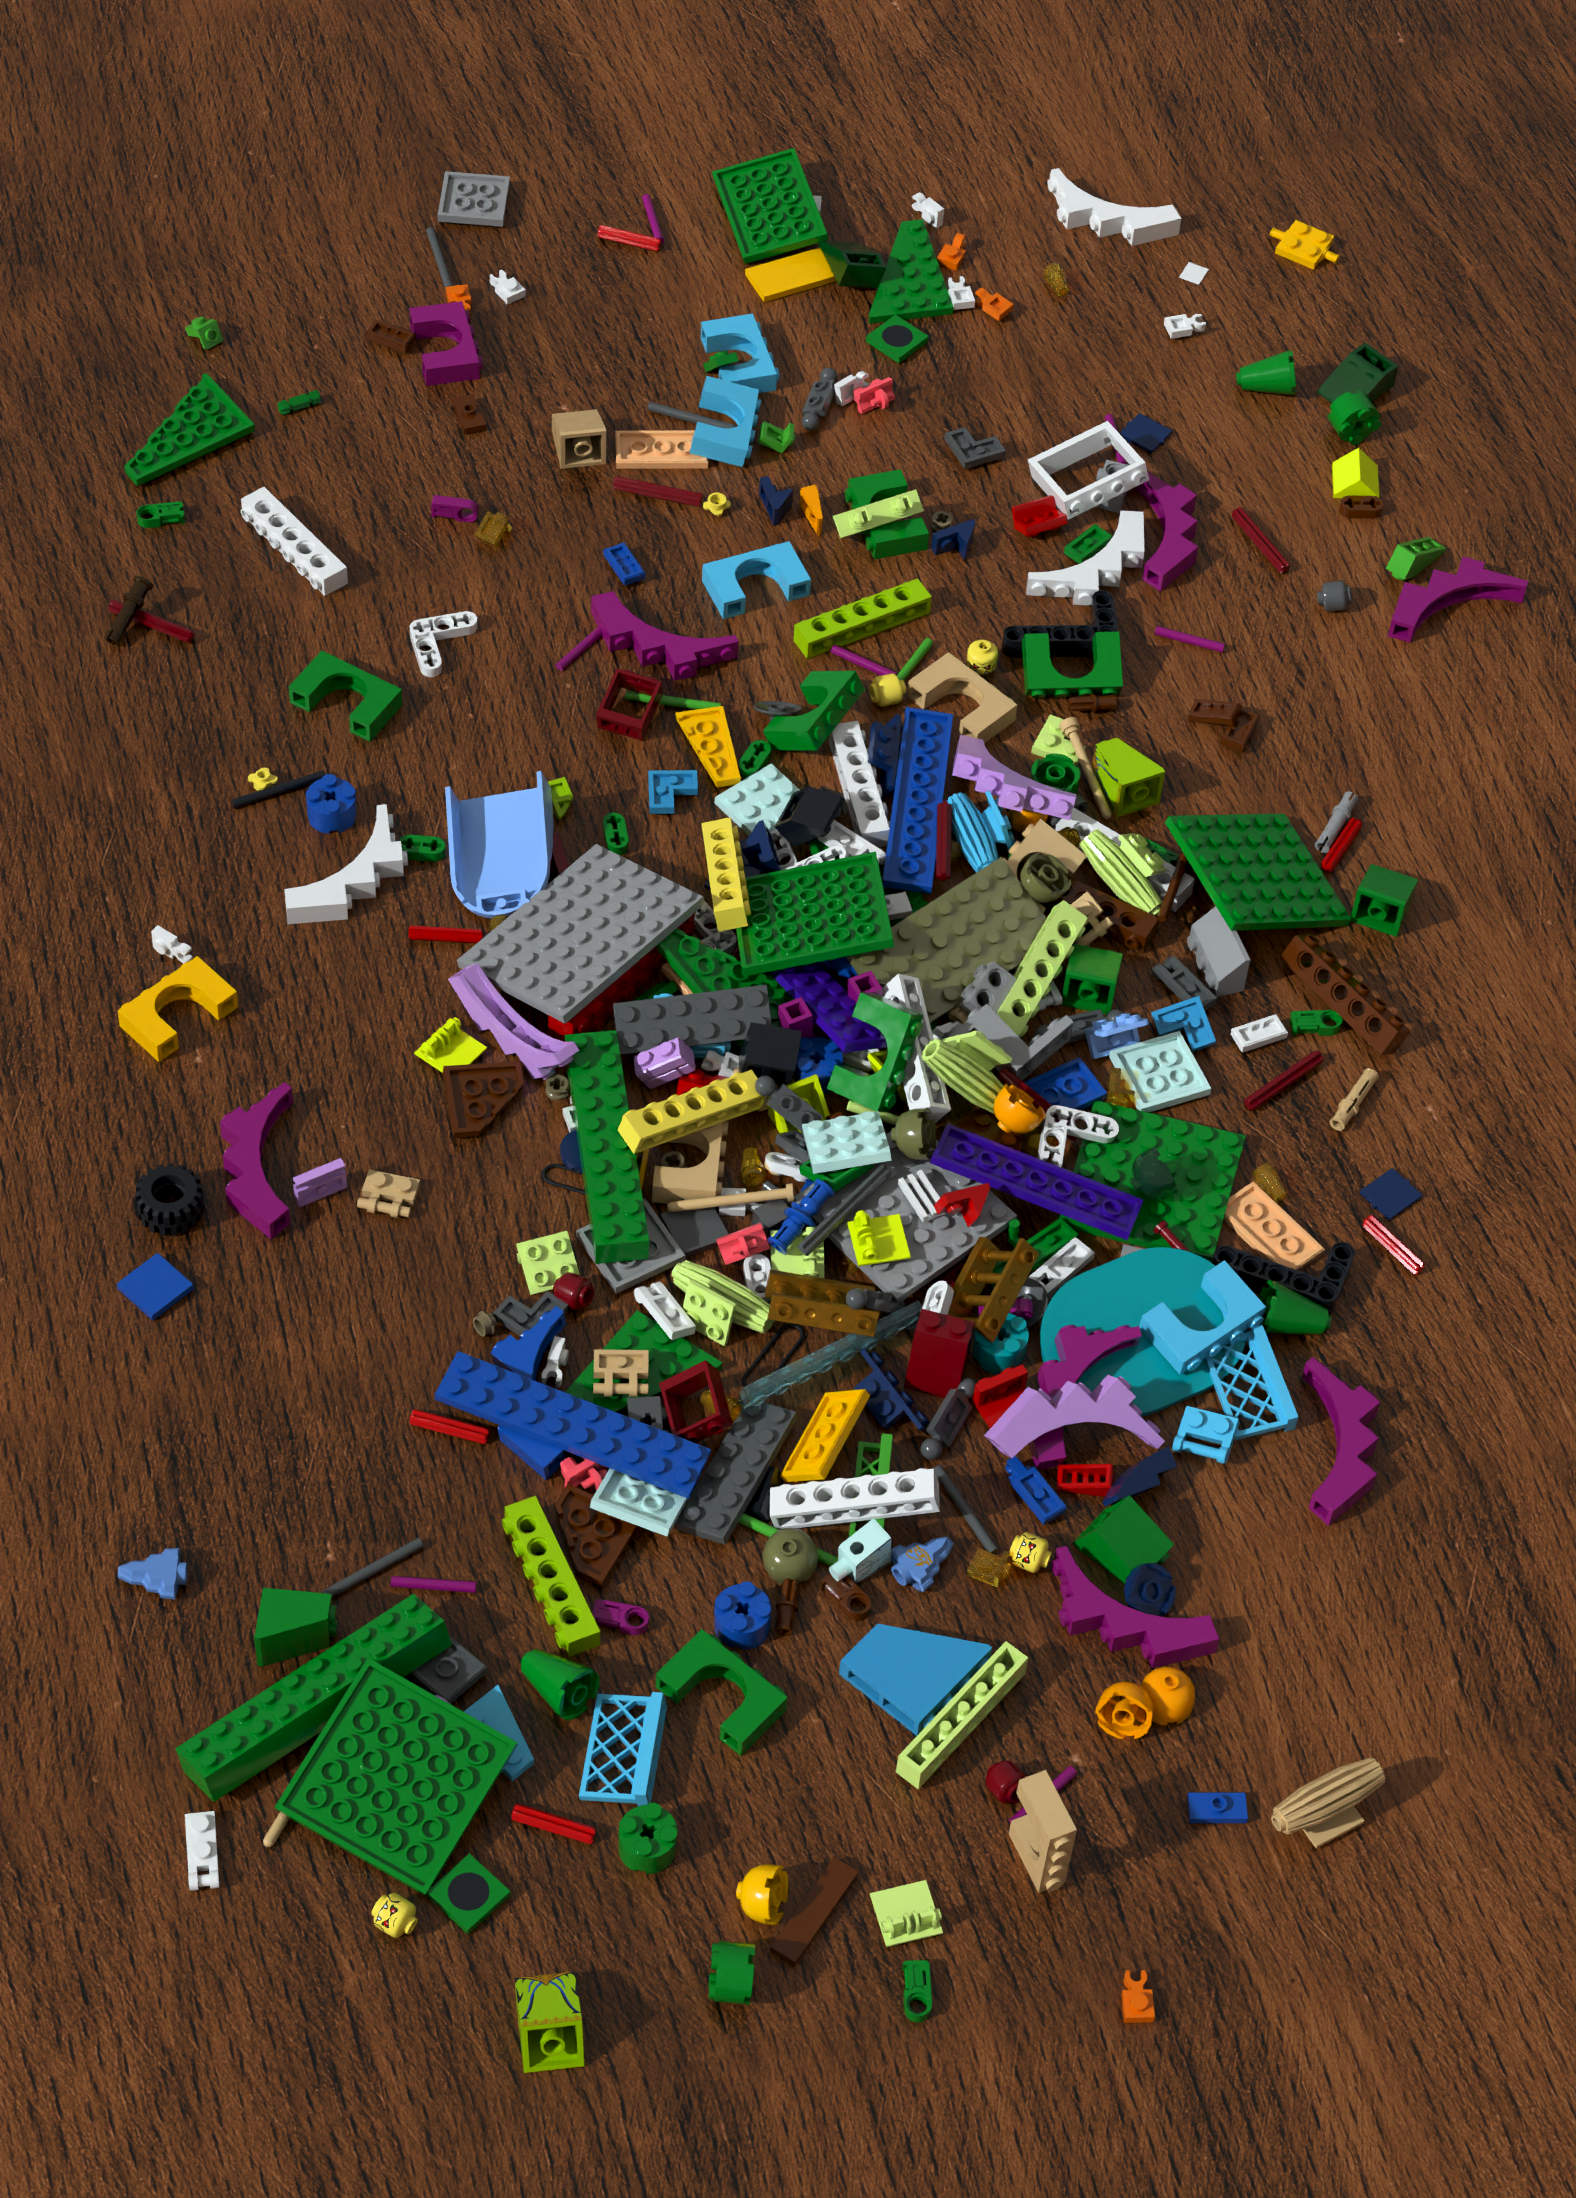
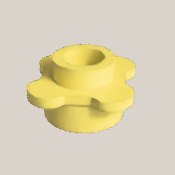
M721 493L710 494L708 502L703 503V508L710 510L716 516L722 515L723 511L731 506L730 501L726 500L725 495Z
M261 768L255 774L248 776V781L253 782V786L257 791L272 787L278 781L277 776L272 775L268 768Z

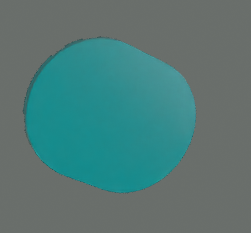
M1155 1247L1129 1253L1072 1278L1055 1293L1044 1313L1040 1330V1351L1043 1362L1045 1363L1050 1360H1058L1060 1362L1054 1339L1062 1327L1067 1325L1085 1326L1087 1336L1097 1330H1104L1105 1332L1115 1331L1117 1327L1123 1325L1137 1327L1140 1325L1142 1315L1161 1302H1164L1178 1320L1190 1329L1209 1331L1217 1328L1224 1321L1223 1314L1216 1303L1200 1287L1204 1274L1214 1268L1215 1265L1201 1256L1185 1250ZM1142 1331V1337L1137 1346L1117 1351L1101 1359L1086 1371L1076 1383L1081 1382L1093 1392L1107 1375L1115 1378L1121 1376L1132 1386L1130 1391L1136 1397L1131 1403L1142 1411L1140 1417L1164 1410L1214 1387L1205 1359L1193 1371L1187 1370L1179 1375ZM1246 1340L1236 1342L1233 1349L1242 1353ZM1221 1349L1213 1358L1222 1361L1226 1351ZM1229 1354L1225 1364L1234 1368L1239 1358ZM1221 1369L1218 1377L1223 1381L1230 1373Z

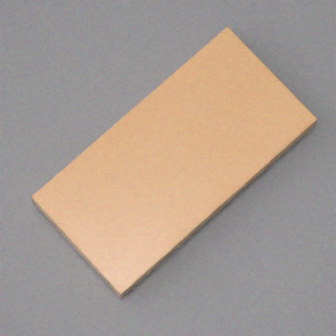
M695 430L615 431L616 469H708V458L689 453Z
M1254 1181L1229 1197L1224 1221L1262 1258L1300 1271L1324 1254L1325 1248Z

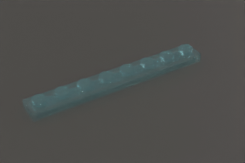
M918 1300L878 1320L874 1337L852 1333L743 1387L738 1398L739 1404L743 1409L751 1405L753 1407L759 1406L767 1397L773 1394L776 1396L781 1395L789 1386L795 1383L802 1384L810 1379L813 1374L817 1372L824 1373L839 1361L846 1362L863 1348L870 1350L877 1342L883 1339L886 1341L890 1340L905 1328L908 1330L917 1326L923 1305Z

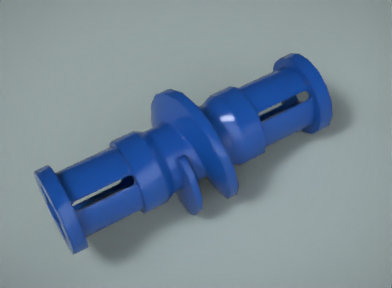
M816 1179L814 1181L815 1186L807 1196L802 1198L800 1204L792 1202V1208L787 1207L784 1210L787 1219L782 1223L777 1233L773 1237L770 1236L767 1240L778 1252L786 1255L788 1253L787 1248L795 1238L800 1236L806 1225L810 1227L816 1226L812 1217L817 1215L824 1202L835 1194L833 1189L825 1182Z

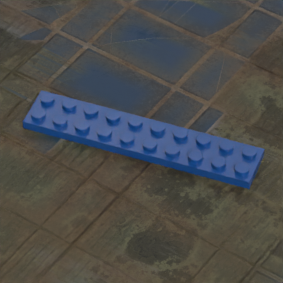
M910 707L905 709L882 879L883 887L931 894L936 860L937 805L943 802L953 714Z
M457 1351L435 1393V1400L687 1499H690L711 1454V1449L460 1351Z

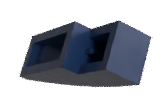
M1169 1446L1129 1467L1109 1489L1102 1501L1104 1507L1114 1504L1128 1495L1133 1497L1161 1485L1158 1476L1177 1467Z

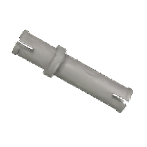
M1345 792L1339 805L1334 807L1332 817L1319 839L1315 842V848L1318 851L1322 844H1324L1321 852H1329L1336 836L1344 823L1349 821L1351 811L1358 802L1356 794H1354L1350 801L1349 798L1352 792Z

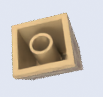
M597 409L552 414V433L561 469L606 464V427Z

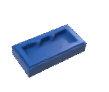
M625 542L603 549L604 557L624 586L645 579L644 570Z
M1245 1793L1187 1794L1189 1823H1247L1248 1815Z

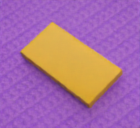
M820 247L745 269L746 277L763 302L836 282Z
M866 1389L828 1392L824 1394L781 1472L780 1477L784 1482L824 1480L827 1477L870 1397Z

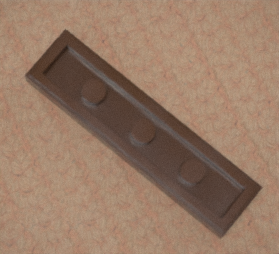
M833 1857L770 1946V1952L796 1966L858 1877L859 1871Z

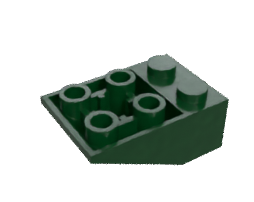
M820 241L818 243L839 286L878 288L887 268L880 253L855 242Z
M1363 343L1350 352L1317 390V393L1333 403L1335 399L1350 391L1354 394L1358 393L1357 390H1361L1373 401L1394 386L1398 365L1367 343Z

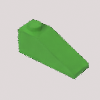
M1429 536L1398 544L1386 569L1391 571L1392 576L1399 580L1414 578L1441 556L1447 548Z

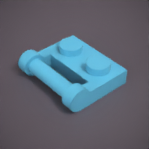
M1186 1406L1178 1433L1173 1441L1172 1451L1178 1453L1185 1451L1217 1459V1463L1226 1464L1240 1423L1239 1419ZM1189 1436L1221 1444V1447L1218 1449L1186 1441Z

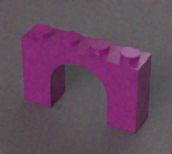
M463 302L409 308L411 331L416 333V340L447 337L459 343L450 350L422 354V372L426 386L480 379V369H483V361L481 356H477L479 354L477 340L473 341L474 328L473 325L468 324L470 323L469 311L464 309Z
M871 970L848 979V996L856 1003L860 992H873L882 996V987ZM802 997L778 1006V1027L801 1031V1038H830L813 1021V1015Z

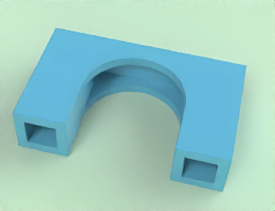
M753 313L701 322V341L706 353L740 350L753 357L750 361L742 364L719 367L718 379L759 389V393L776 391L777 381L780 380L779 370L773 365V355L767 350V340L765 337H762L761 325L759 322H756Z
M706 376L699 407L723 413L731 417L738 426L734 428H720L697 422L689 453L743 467L745 458L750 459L753 446L749 445V443H753L756 431L752 430V428L756 427L758 415L755 412H759L761 400L757 399L759 389Z
M789 541L703 564L702 582L723 619L745 614L746 597L738 581L749 575H765L774 579L779 584L788 602L810 596L811 578Z
M1225 1260L1204 1274L1200 1286L1216 1303L1223 1314L1224 1321L1217 1328L1209 1331L1190 1329L1178 1320L1164 1302H1161L1141 1317L1140 1330L1179 1375L1187 1370L1193 1371L1201 1364L1205 1357L1208 1355L1210 1357L1215 1356L1220 1352L1223 1345L1228 1342L1234 1343L1242 1336L1245 1330L1248 1328L1253 1329L1263 1321L1266 1306Z

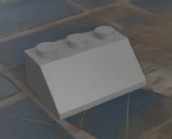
M1215 906L1192 924L1190 936L1187 937L1189 949L1193 950L1196 955L1198 968L1202 969L1205 974L1207 987L1212 989L1216 997L1244 991L1250 958L1237 931L1230 930Z

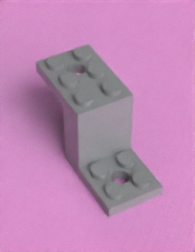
M986 1004L981 1009L979 1007L975 1008L968 1015V1020L962 1025L960 1023L956 1024L949 1031L948 1037L972 1031L983 1033L989 1041L1003 1048L1004 1052L1012 1057L1011 1063L997 1065L994 1068L998 1072L1004 1067L1008 1068L1023 1081L1070 1040L1073 1021L1067 1015L1061 1020L1059 1018L1055 1019L1047 1027L1048 1031L1042 1036L1040 1034L1036 1035L1029 1042L1028 1047Z

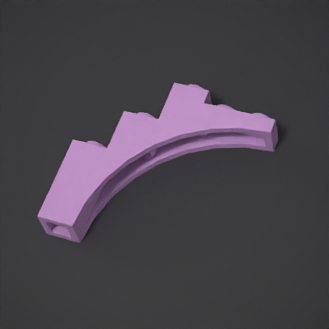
M960 734L954 757L953 776L976 781L975 791L983 793L990 791L991 795L999 796V807L1022 812V809L1070 820L1076 794L1041 784L1020 775L997 761L986 749L984 740Z
M478 963L468 965L448 978L478 1030L489 1029L505 1055L515 1053L532 1079L542 1077L545 1080L556 1073L555 1068L558 1066L562 1067L573 1060L572 1055L579 1051L575 1042H564L554 1039L540 1032L523 1019L499 994Z
M1107 1375L1093 1392L1081 1382L1075 1384L1067 1381L1052 1399L1040 1388L1036 1391L1027 1387L984 1435L1002 1454L1013 1458L1028 1443L1044 1433L1064 1425L1081 1422H1101L1123 1427L1134 1433L1147 1445L1156 1449L1165 1442L1158 1435L1160 1429L1149 1420L1145 1422L1140 1417L1142 1411L1131 1403L1136 1397L1130 1391L1132 1386L1121 1376L1115 1378Z

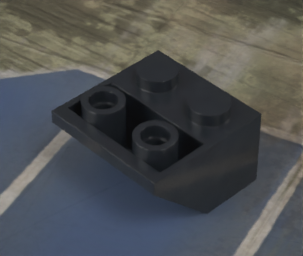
M808 786L792 794L774 827L793 847L802 843L807 844L812 839L824 837L831 831V824L840 814V808L845 799L840 795Z
M751 1022L739 1054V1072L743 1073L752 1070L757 1078L770 1076L777 1086H780L782 1083L785 1086L789 1085L796 1068L801 1031Z

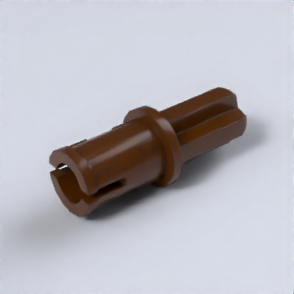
M1091 694L1088 697H1071L1068 700V707L1071 711L1090 710L1091 713H1095L1096 710H1116L1117 699L1115 695L1095 696V694Z
M784 1580L780 1602L776 1603L778 1614L774 1631L780 1635H791L793 1631L794 1615L798 1611L796 1604L798 1582L796 1580Z

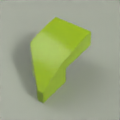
M565 777L548 781L551 787L553 813L558 820H562L574 798Z

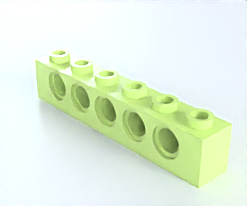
M1064 900L1052 908L1013 975L1017 980L996 1013L1020 1038L1028 1030L1029 1026L1026 1025L1028 1020L1032 1019L1039 1011V1001L1041 998H1045L1051 990L1049 985L1051 980L1055 979L1062 971V961L1067 959L1073 952V942L1075 939H1079L1085 931L1083 925L1088 917ZM1059 930L1063 932L1064 937L1060 935ZM1047 949L1052 952L1053 957L1048 954ZM1036 968L1040 971L1041 977L1037 974ZM1024 988L1029 991L1030 997L1025 993ZM1013 1008L1017 1010L1018 1016L1014 1014Z
M1005 1641L898 1756L896 1773L919 1789L1025 1675L1028 1657Z

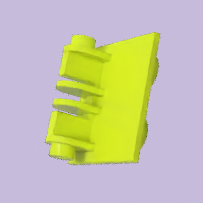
M454 1017L453 1019H448L447 1023L439 1028L436 1033H433L432 1037L424 1042L414 1054L443 1073V1066L472 1064L487 1047L460 1030L461 1022L458 1018Z
M861 1210L856 1212L854 1221L847 1222L858 1266L911 1258L900 1214L870 1218L869 1214Z

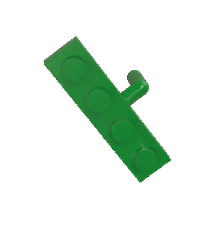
M1059 1218L1027 1240L1039 1253L1030 1272L1048 1261L1074 1237L1078 1239V1233L1062 1218ZM1017 1219L1009 1221L1007 1241L1014 1248L1020 1239L1018 1237L1020 1222ZM997 1261L992 1273H1002L1007 1262ZM996 1284L989 1285L994 1289Z

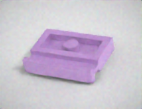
M341 1158L293 1177L295 1183L293 1185L294 1198L299 1207L347 1188L346 1171L344 1170L346 1165Z

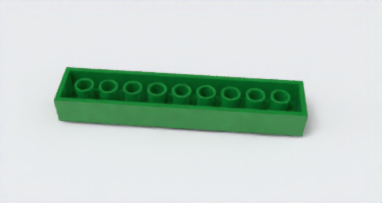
M617 1031L565 1035V1042H575L579 1049L578 1052L572 1055L573 1060L566 1065L595 1263L602 1264L649 1259V1235L636 1153L633 1154L618 1132L622 1117L629 1111Z
M413 1593L176 1747L175 1750L184 1773L213 1802L217 1801L320 1733L367 1658L399 1676L405 1677L452 1646L445 1621Z

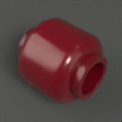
M572 1272L564 1273L553 1285L555 1297L568 1304L569 1308L579 1311L591 1304L594 1298V1288L590 1279Z
M1001 1761L993 1764L988 1769L985 1785L999 1802L1003 1804L1017 1803L1020 1801L1017 1795L1019 1780L1027 1776L1015 1763Z

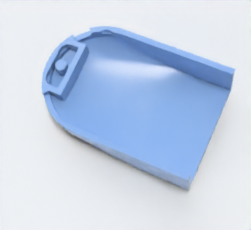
M542 771L536 772L537 788L461 801L458 800L450 786L445 787L451 883L461 903L474 914L491 919L508 918L523 904L530 902L529 899L543 890L548 883L553 850V808L551 787Z

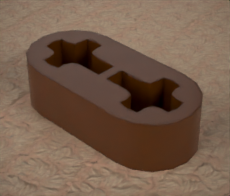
M1349 495L1341 499L1339 513L1346 518H1378L1382 514L1384 503L1377 496Z

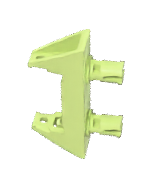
M915 489L834 515L833 519L839 536L842 539L919 514L924 510Z

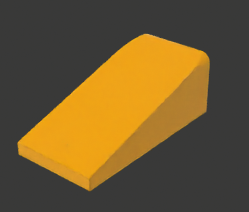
M817 486L803 487L800 490L799 506L816 534L821 535L823 516Z

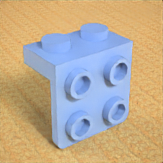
M1125 1013L1115 1016L1116 1020L1107 1022V1020L1093 1022V1027L1084 1029L1091 1059L1109 1055L1111 1050L1139 1043L1140 1039L1137 1028L1148 1025V1019L1140 1018V1015Z

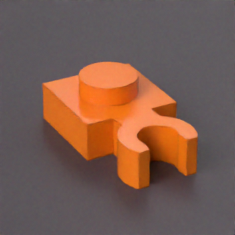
M468 285L445 287L448 303L462 301L464 309L468 310L471 316V296Z
M1130 1970L1125 1972L1123 1982L1128 1990H1122L1121 1994L1124 2023L1154 2022L1155 2012L1152 1989H1143L1147 1981L1145 1970H1141L1139 1981L1131 1979Z

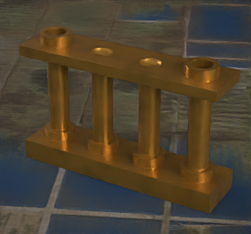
M979 1237L952 1287L954 1295L948 1315L975 1322L974 1328L989 1343H993L1039 1253L1024 1238L1019 1239L1014 1251H1000L987 1237ZM997 1261L1007 1262L1002 1273H992ZM986 1283L996 1284L990 1296L980 1295ZM974 1306H984L979 1318L969 1317Z
M771 1269L769 1271L765 1289V1298L771 1299L767 1317L769 1320L874 1337L880 1312L865 1306L862 1309L854 1310L846 1303V1295L851 1289L860 1288L863 1291L864 1289L875 1291V1287Z

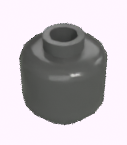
M1343 580L1325 582L1322 585V591H1317L1318 604L1323 605L1326 612L1344 611L1348 608V604H1352L1350 585H1346Z

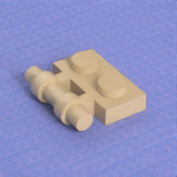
M1088 891L1071 904V906L1088 917L1083 926L1086 927L1089 923L1093 926V929L1087 934L1081 935L1077 940L1075 939L1076 943L1074 944L1090 947L1089 944L1098 936L1102 937L1107 933V929L1113 925V922L1108 916L1101 922L1097 919L1104 910ZM1059 930L1060 935L1064 937L1063 932Z
M368 1170L362 1188V1196L369 1199L359 1197L357 1207L367 1209V1212L370 1213L378 1211L388 1213L390 1217L399 1218V1216L409 1218L411 1207L403 1205L414 1206L420 1188V1179ZM380 1200L392 1202V1204H391V1203H386V1202H381Z
M594 1349V1378H604V1383H593V1394H604V1397H612L613 1394H629V1397H637V1394H648V1384L637 1383V1379H648L649 1350ZM613 1379H629V1383H613Z

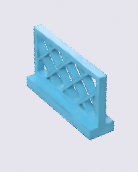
M1262 1324L1255 1326L1250 1332L1243 1333L1234 1343L1228 1342L1223 1345L1222 1350L1226 1351V1354L1222 1361L1209 1355L1204 1358L1224 1414L1234 1418L1241 1416L1253 1422L1248 1429L1240 1431L1237 1429L1234 1440L1279 1429H1284V1432L1295 1430L1299 1417ZM1247 1341L1250 1348L1247 1355L1233 1349L1236 1342ZM1229 1354L1243 1361L1239 1370L1225 1364ZM1246 1363L1258 1369L1259 1373L1256 1379L1242 1372ZM1221 1369L1235 1375L1230 1385L1219 1379L1218 1374ZM1238 1378L1252 1384L1248 1393L1234 1387ZM1255 1386L1267 1392L1268 1397L1265 1402L1251 1396ZM1230 1392L1244 1399L1239 1408L1228 1403L1227 1397ZM1247 1401L1261 1407L1257 1416L1243 1410ZM1264 1410L1275 1414L1278 1421L1268 1423L1260 1419Z
M652 1692L651 1697L597 1694L579 1792L580 1800L634 1803L638 1806L651 1803L667 1712V1704L663 1692ZM603 1703L616 1704L619 1710L607 1718L602 1713ZM636 1705L646 1706L645 1713L637 1719H634L628 1712ZM622 1715H625L631 1723L618 1731L612 1723ZM608 1726L615 1735L602 1743L597 1738L598 1733ZM637 1728L641 1733V1738L630 1745L624 1736ZM620 1740L627 1748L614 1757L607 1748ZM604 1752L610 1761L597 1769L593 1764V1759ZM632 1753L637 1761L635 1765L626 1771L619 1762ZM613 1766H616L622 1774L612 1782H609L603 1774ZM598 1777L606 1785L598 1792L588 1791L589 1784ZM628 1779L632 1784L631 1794L618 1793L615 1787Z

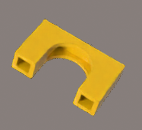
M196 956L191 961L185 962L170 975L163 977L160 982L151 988L144 990L132 1001L122 1005L117 1010L119 1026L160 1062L179 1049L177 1032L158 1015L159 1011L166 1004L176 1000H192L202 1005L219 1021L239 1007L237 991Z

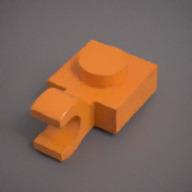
M957 233L952 246L944 245L937 257L939 265L957 271L965 258L966 250H963L965 246L963 241L966 235Z
M980 288L975 292L978 296L975 299V304L982 307L984 312L998 321L1013 310L1014 304L998 293L992 296L984 288Z

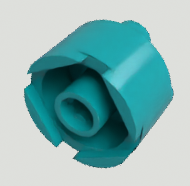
M1008 1313L993 1343H989L975 1329L972 1354L982 1369L993 1374H1000L1006 1368H1015L1023 1364L1029 1339L1026 1321L1021 1317Z

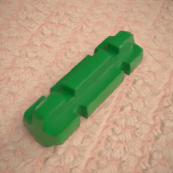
M319 391L308 392L309 395L304 393L289 398V401L283 400L278 402L277 406L280 414L285 415L290 413V410L294 412L309 407L311 403L312 405L320 403L321 395Z

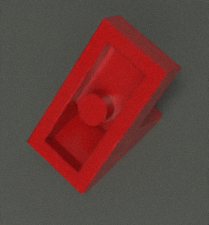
M989 1183L943 1194L934 1204L937 1214L948 1212L951 1215L961 1211L967 1226L970 1227L981 1214L990 1190Z

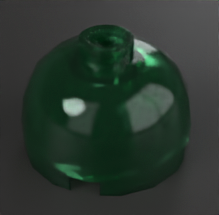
M1154 1146L1143 1151L1133 1161L1131 1168L1133 1178L1129 1180L1136 1193L1141 1191L1146 1198L1163 1200L1173 1196L1178 1191L1166 1163L1158 1160L1157 1157L1160 1156V1153Z

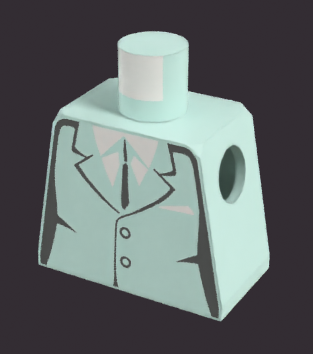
M873 1518L838 1547V1562L829 1567L830 1574L836 1581H840L848 1575L853 1582L859 1583L891 1563V1537Z

